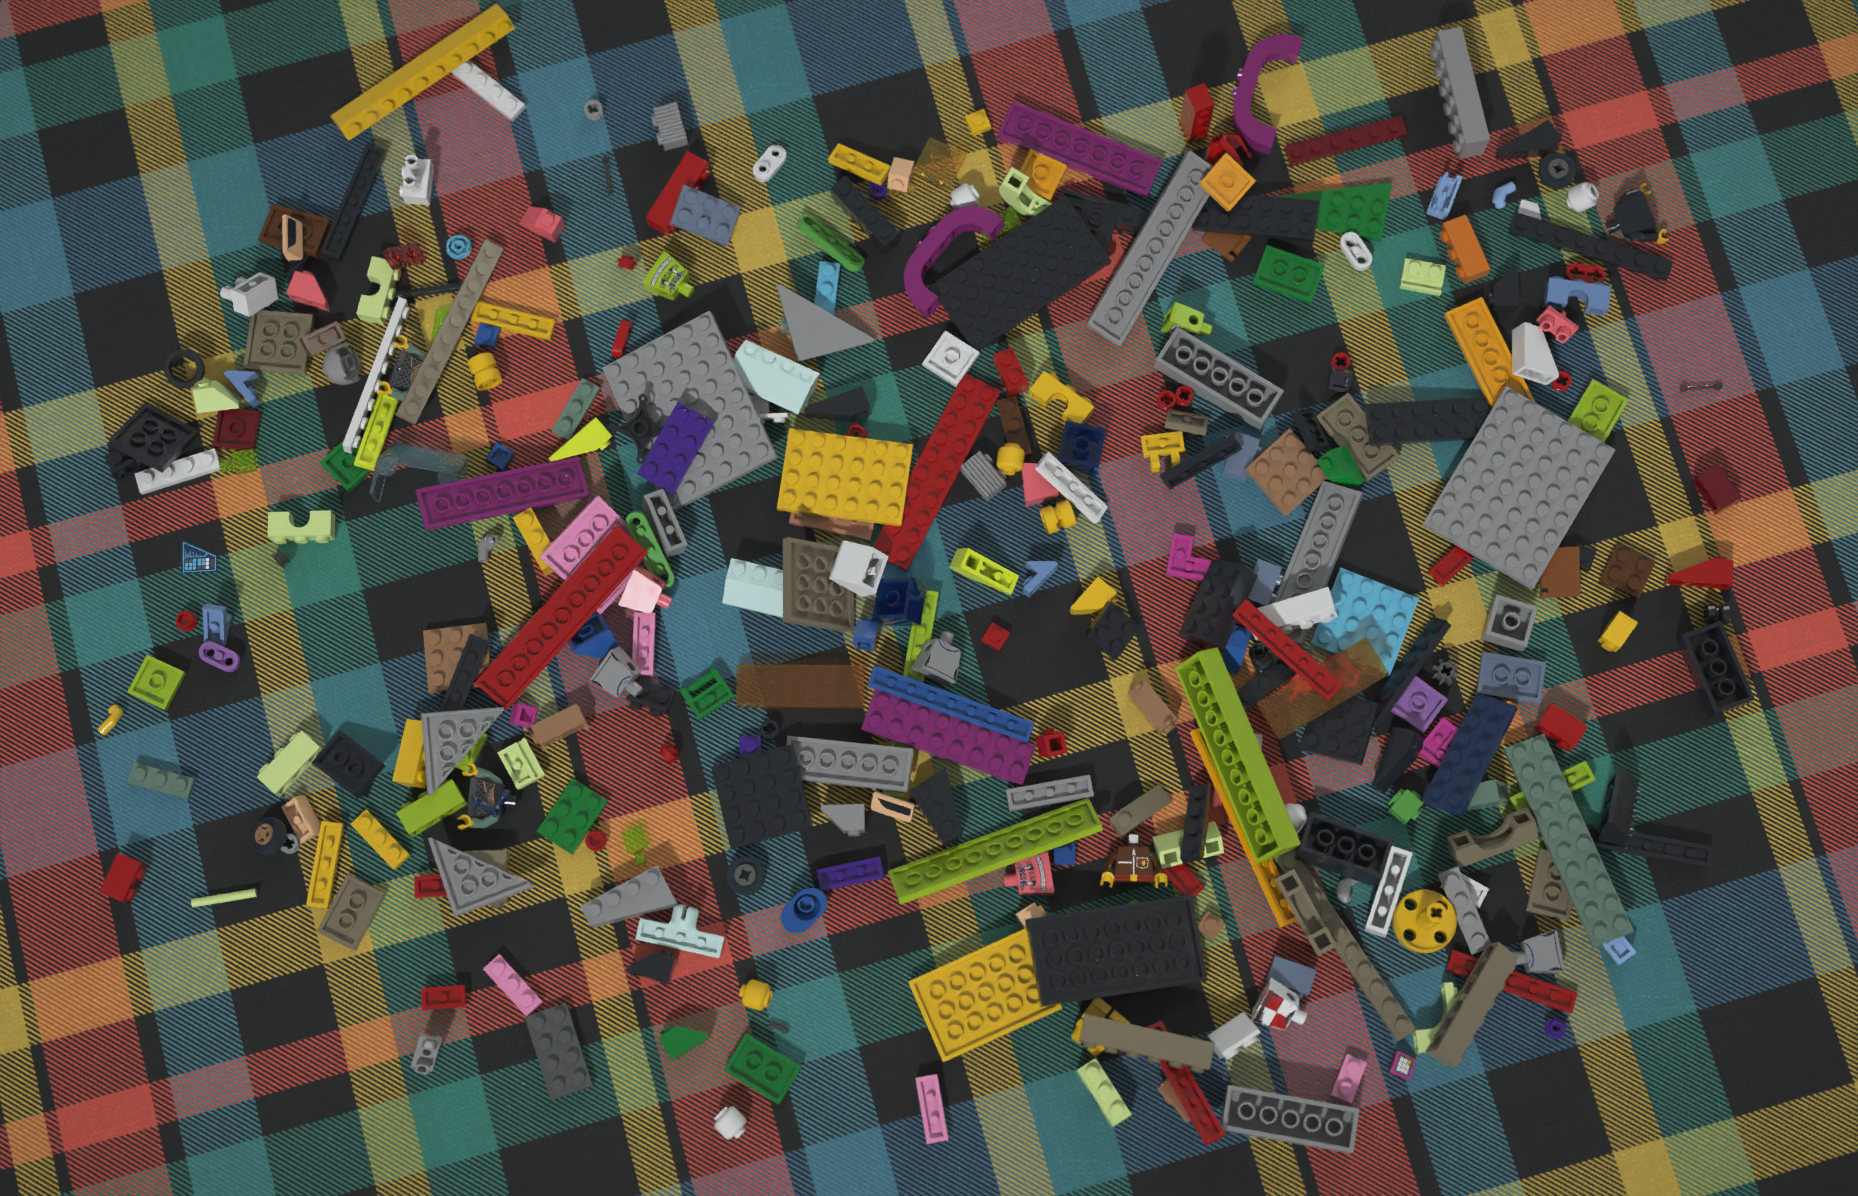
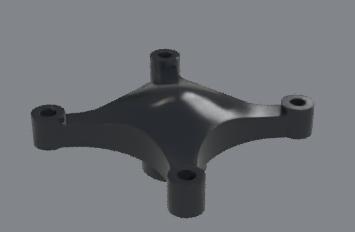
M645 394L639 395L638 411L629 422L623 425L609 424L607 426L608 432H621L633 439L638 451L636 461L641 465L645 460L647 445L660 434L664 427L655 423L649 416L646 408L648 397Z

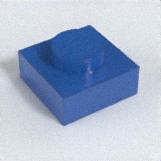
M480 323L474 340L475 345L495 349L501 331L500 328Z
M1067 843L1054 848V865H1075V843Z

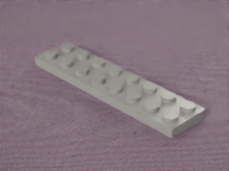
M1326 481L1322 482L1273 603L1326 588L1363 497L1362 492ZM1309 628L1292 630L1287 636L1297 645L1303 646Z

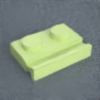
M1405 258L1399 288L1440 296L1446 266Z
M526 738L498 752L518 790L546 776Z

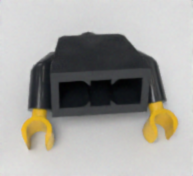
M1644 183L1639 189H1632L1622 194L1616 202V207L1613 208L1616 219L1605 223L1609 234L1621 230L1623 236L1632 241L1664 244L1669 240V238L1664 239L1661 236L1667 233L1666 229L1658 233L1656 232L1658 227L1646 200L1651 191H1643L1647 184Z

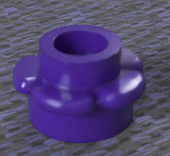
M872 182L867 191L868 196L875 201L882 200L887 195L885 184L878 185Z
M1554 1017L1545 1022L1544 1031L1548 1037L1559 1039L1566 1032V1026L1560 1018Z

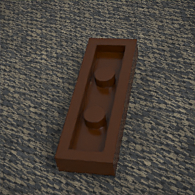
M1016 396L996 400L1006 442L1020 445L1021 449L1025 452V457L1032 456Z

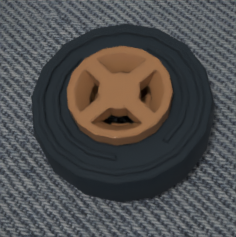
M273 817L262 819L252 833L251 843L253 849L265 856L278 852L286 839L287 831L285 824Z

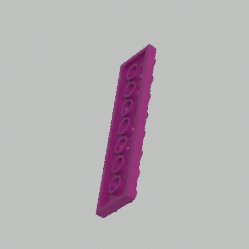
M1015 101L1012 102L997 135L999 140L1027 151L1032 149L1066 164L1067 167L1145 198L1148 197L1163 162L1162 159Z
M579 456L415 490L425 532L521 512L529 508L535 509L589 497Z
M877 689L873 693L861 728L863 731L1019 786L1023 785L1036 747L1034 744L1020 741Z

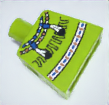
M665 251L662 252L642 281L644 289L670 300H675L679 293L689 298L695 287L687 283L690 278L688 271Z
M1174 302L1165 313L1160 331L1173 334L1175 329L1179 327L1194 337L1198 334L1209 337L1212 325L1203 322L1204 314L1202 312Z

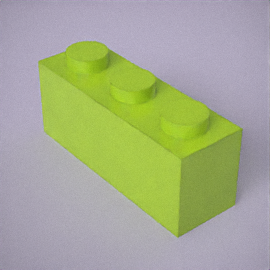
M447 779L440 784L431 796H427V791L418 796L419 799L417 801L402 805L400 811L396 814L411 837H415L468 805L457 784L452 779L450 781Z

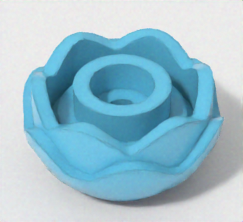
M459 234L448 239L446 252L450 257L461 260L470 254L472 245L468 238Z

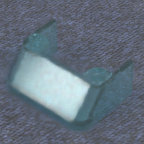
M394 442L386 448L377 460L369 493L376 502H380L386 476L393 475L398 465L438 472L437 479L439 483L445 484L466 479L468 461L460 453Z

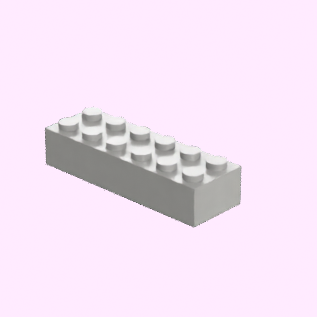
M1462 27L1438 31L1430 48V57L1435 61L1434 73L1435 77L1439 78L1440 81L1439 93L1441 97H1444L1445 103L1443 108L1445 115L1449 117L1448 129L1454 137V152L1458 153L1459 159L1483 155L1490 137Z
M1179 327L1175 329L1154 364V368L1180 384L1190 387L1195 393L1258 431L1262 429L1284 392L1281 388Z
M1227 1085L1220 1125L1226 1132L1351 1154L1354 1151L1359 1109Z

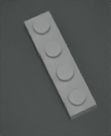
M1090 775L1006 789L1010 812L1094 797Z
M1455 866L1438 873L1472 955L1483 951L1487 944L1491 942L1459 867Z

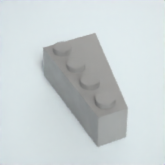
M656 865L580 907L589 925L592 928H596L621 920L639 917L640 915L674 908L678 903L660 868Z

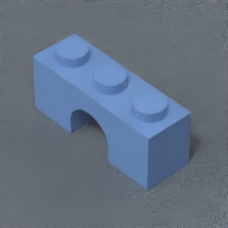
M1560 276L1549 277L1545 284L1543 307L1547 308L1550 305L1554 309L1564 310L1568 298L1575 296L1583 301L1585 314L1605 316L1609 310L1611 286H1605L1601 282L1585 283L1584 280L1580 279L1564 280Z

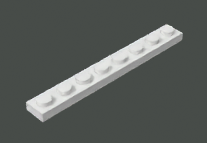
M398 298L342 444L344 452L352 454L354 448H358L361 437L359 434L361 429L365 430L367 426V413L372 411L375 399L373 398L375 392L381 389V386L378 384L382 382L380 381L382 374L387 373L389 356H393L396 349L393 342H395L397 336L402 334L403 326L401 324L403 319L408 318L410 312L407 299Z

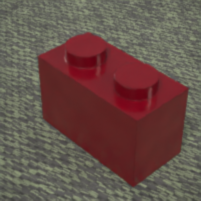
M1718 463L1698 474L1692 480L1714 515L1719 514L1741 499L1738 487L1731 483L1728 479L1727 471L1720 467Z

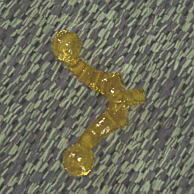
M909 185L907 192H915L916 187ZM886 188L888 196L890 197H897L898 195L906 193Z

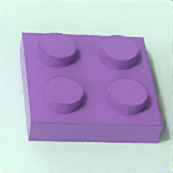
M1415 676L1391 712L1423 734L1448 699Z

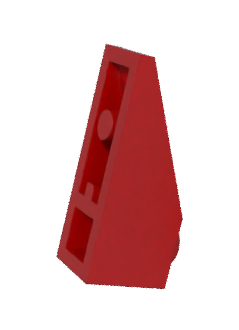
M1716 556L1670 574L1664 579V584L1727 590L1733 585L1734 560H1727V557Z

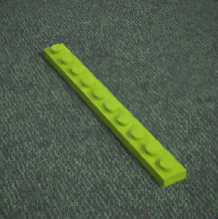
M918 589L903 676L924 683L925 675L912 668L925 643L931 640L939 592ZM894 741L891 742V747L912 749L909 746ZM883 790V794L904 799L905 792Z

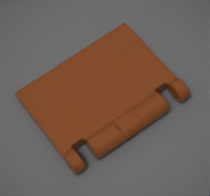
M1207 232L1201 241L1227 258L1228 261L1233 262L1235 257L1229 253L1232 251L1235 255H1239L1253 236Z
M1579 546L1557 548L1539 578V589H1548V593H1540V598L1581 597Z

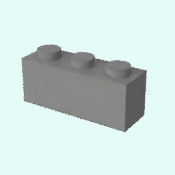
M664 489L644 495L640 504L666 558L684 553L688 544Z

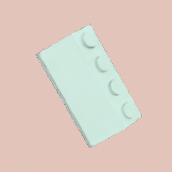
M748 340L743 342L733 359L748 392L798 415L815 392L820 373Z
M731 558L722 603L783 618V570Z

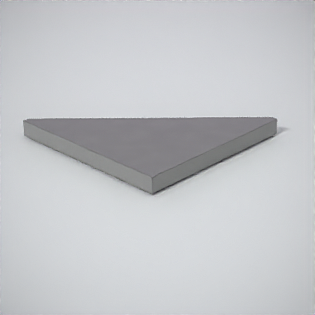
M780 284L776 285L797 362L874 342V339L786 287Z
M504 707L421 713L427 796H431L504 711Z
M431 837L428 838L455 917L534 888V885Z

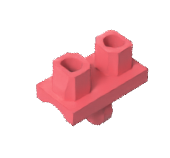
M1550 305L1536 318V322L1540 324L1539 328L1545 332L1550 331L1553 333L1556 340L1561 344L1566 342L1579 328V326L1565 317L1566 312L1563 310L1558 312Z

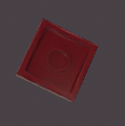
M238 408L218 411L212 446L219 449L255 452L261 412Z

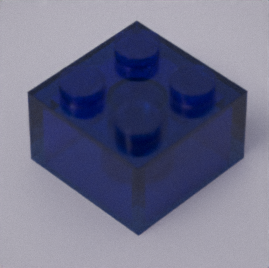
M1065 421L1057 460L1067 469L1097 475L1107 429Z
M913 577L881 578L877 588L872 619L885 626H921L927 585Z

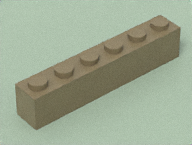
M1500 942L1487 944L1426 1049L1428 1054L1445 1067L1457 1066L1461 1063L1466 1048L1474 1041V1034L1483 1025L1486 1013L1494 1006L1497 994L1503 990L1505 980L1516 967L1515 963L1519 957Z
M1087 1014L1084 1015L1079 1042H1083V1047L1096 1049V1046L1105 1047V1052L1117 1054L1118 1051L1126 1052L1127 1057L1139 1059V1055L1148 1057L1147 1061L1159 1064L1161 1060L1170 1062L1169 1066L1182 1068V1065L1191 1067V1071L1204 1073V1070L1210 1069L1215 1045L1213 1042Z

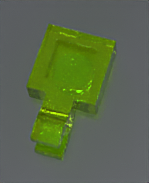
M254 449L232 452L233 459L219 460V467L222 472H229L235 469L236 474L257 471Z
M639 826L621 832L627 853L634 852L638 866L646 864L642 849L648 848L643 827Z

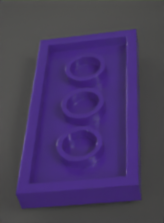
M677 402L637 475L674 495L715 422Z

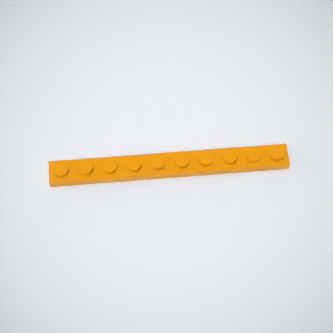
M1200 728L1194 729L1190 732V735L1279 927L1281 928L1296 922L1297 919L1274 880L1280 874L1273 859L1256 864Z

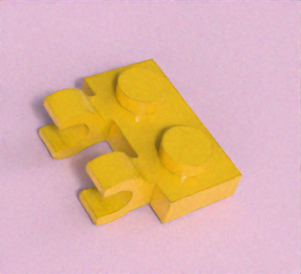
M1182 431L1141 436L1143 458L1150 457L1151 473L1160 472L1159 456L1170 455L1171 467L1181 463L1179 454L1185 453Z

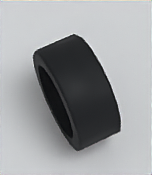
M179 349L167 356L164 362V374L172 385L189 389L194 387L195 383L203 379L205 365L197 353L188 349ZM180 357L191 358L197 366L195 376L188 381L178 380L172 372V365L175 360Z

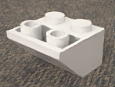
M842 541L829 579L861 597L876 594L889 556L870 546Z
M1243 1012L1207 1035L1206 1039L1208 1042L1215 1043L1214 1051L1219 1059L1225 1057L1228 1060L1240 1052L1238 1047L1241 1045L1246 1048L1257 1041V1035L1261 1032Z

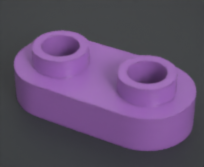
M205 642L199 648V656L204 662L225 672H234L240 666L238 654L215 642ZM214 650V655L209 657L208 653ZM229 659H233L231 665H227Z

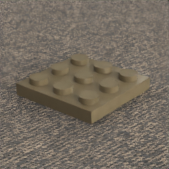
M266 310L256 312L250 318L243 369L246 371L306 376L309 356L302 346L300 339L312 333L315 318L313 314Z

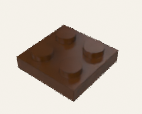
M1617 543L1598 582L1638 600L1656 561Z

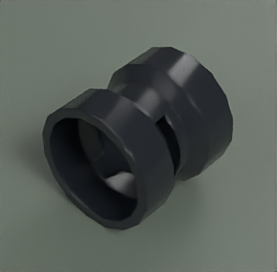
M1705 604L1704 622L1706 625L1722 621L1723 625L1729 624V604H1720L1719 606Z
M1257 643L1249 649L1248 655L1257 672H1266L1272 668L1274 660L1269 648L1265 644Z

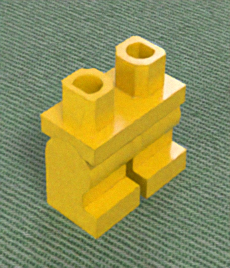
M1101 998L1094 999L1076 1023V1028L1071 1038L1078 1044L1081 1043L1079 1038L1085 1014L1105 1018L1112 1007ZM1115 1010L1108 1018L1109 1020L1130 1023ZM1096 1046V1049L1087 1048V1051L1094 1057L1105 1050V1047Z

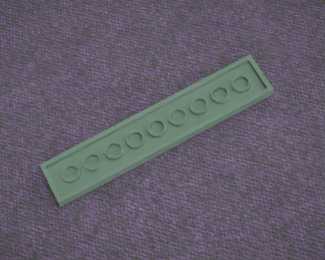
M1544 733L1504 748L1505 756L1592 948L1633 933L1632 925Z

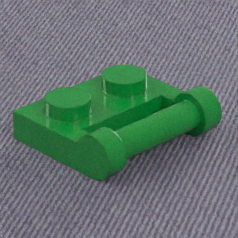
M714 666L709 669L708 673L686 688L683 686L679 689L699 720H702L735 697ZM712 679L717 681L696 697H691L690 694Z

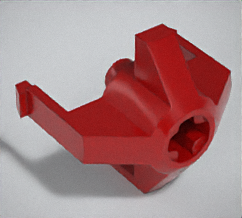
M1219 134L1214 136L1208 143L1203 160L1214 166L1227 153L1242 166L1243 163L1236 152L1239 146L1246 158H1251L1252 156L1238 134Z

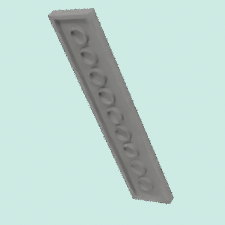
M1191 151L1186 152L1085 323L1086 326L1116 346L1122 345L1209 197V194L1198 183L1213 166Z

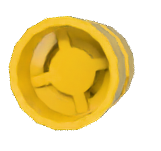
M492 353L478 354L468 360L467 363L471 374L475 375L474 382L478 390H488L502 383L503 380L499 370L495 368L496 362Z
M1068 499L1057 502L1055 507L1049 505L1039 509L1041 519L1048 534L1060 531L1062 526L1068 528L1076 525V518Z

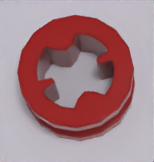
M1340 352L1333 356L1331 368L1344 370L1349 368L1350 358L1347 354ZM1336 359L1339 361L1343 359L1345 361L1343 365H1336Z
M1560 371V379L1566 380L1564 386L1561 383H1557L1559 378L1552 381L1551 386L1558 392H1564L1571 385L1572 379L1567 372Z
M1180 386L1176 390L1177 404L1180 406L1191 404L1194 392L1190 387ZM1181 392H1185V394L1187 392L1189 394L1187 398L1188 400H1184V398H1179L1181 396Z
M1165 390L1158 395L1157 405L1161 410L1168 411V409H1172L1175 406L1176 396L1173 392ZM1164 396H1168V399L1172 400V402H1169V405H1165V402L1161 401V399H1164Z

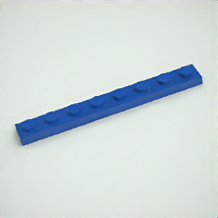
M875 665L867 684L869 688L883 691L1026 743L1029 741L1034 722Z

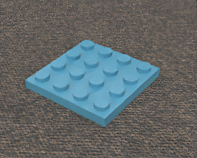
M1340 567L1331 589L1338 617L1327 623H1318L1310 646L1333 655H1340L1348 661L1390 676L1419 598Z

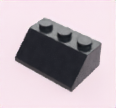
M1621 765L1617 766L1607 784L1598 840L1623 846L1627 839H1631L1634 827H1631V820L1634 821L1637 813L1634 803L1639 799L1640 789H1637L1638 780Z

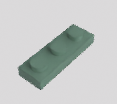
M582 378L552 428V433L567 441L571 439L601 391L600 387Z
M133 762L127 780L128 784L190 800L196 779L135 762Z

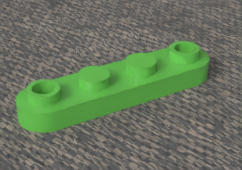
M800 215L797 227L802 233L806 234L818 246L828 252L831 257L844 265L847 270L852 272L861 270L865 260L858 252L812 215Z
M641 511L630 512L626 517L625 524L631 537L648 551V554L643 558L648 571L660 579L661 574H666L668 579L663 580L666 583L664 589L671 587L675 580L674 572L647 517ZM633 518H639L640 524H635Z

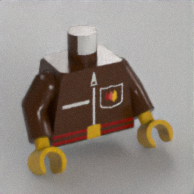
M1127 835V847H1118V850L1112 852L1105 862L1100 885L1103 886L1104 881L1110 882V887L1113 886V883L1153 884L1155 880V888H1158L1159 882L1165 883V887L1168 886L1167 876L1164 874L1155 853L1150 852L1149 847H1140V835Z

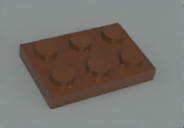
M272 204L259 235V242L282 248V216L286 214L300 221L303 225V254L318 257L331 224L330 219Z

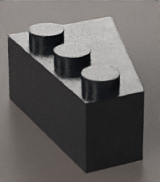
M944 768L909 790L940 843L945 848L961 838L962 831L947 771Z

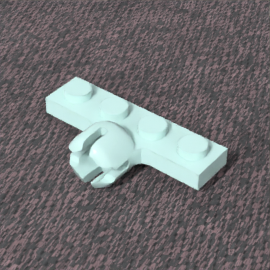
M676 905L673 908L669 923L640 918L636 940L715 958L721 957L725 936L698 930L696 924L699 911L695 907H688L686 917H684L686 905Z

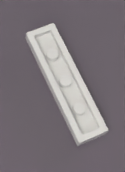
M469 60L451 71L456 78L512 122L526 108L524 103Z
M214 448L173 461L163 473L151 468L135 473L139 492L143 495L222 470L217 450Z
M1050 452L1045 453L1034 469L1094 524L1099 522L1108 506Z

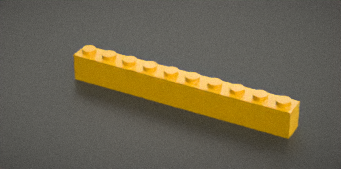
M495 4L332 114L331 118L348 141L515 29L512 22L502 8Z

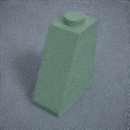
M1496 779L1481 782L1466 811L1510 804L1506 783Z

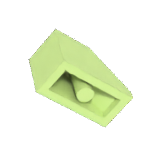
M199 380L195 383L192 390L197 413L237 409L242 401L239 395L216 380Z

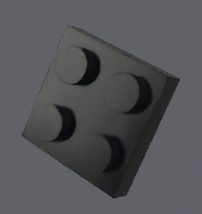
M1107 601L1084 635L1112 660H1117L1140 626L1113 602Z

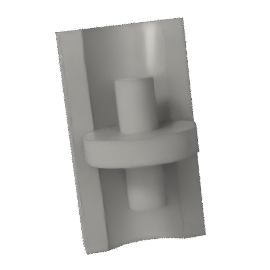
M420 1032L411 1067L415 1068L416 1073L426 1075L428 1071H433L442 1037H433Z

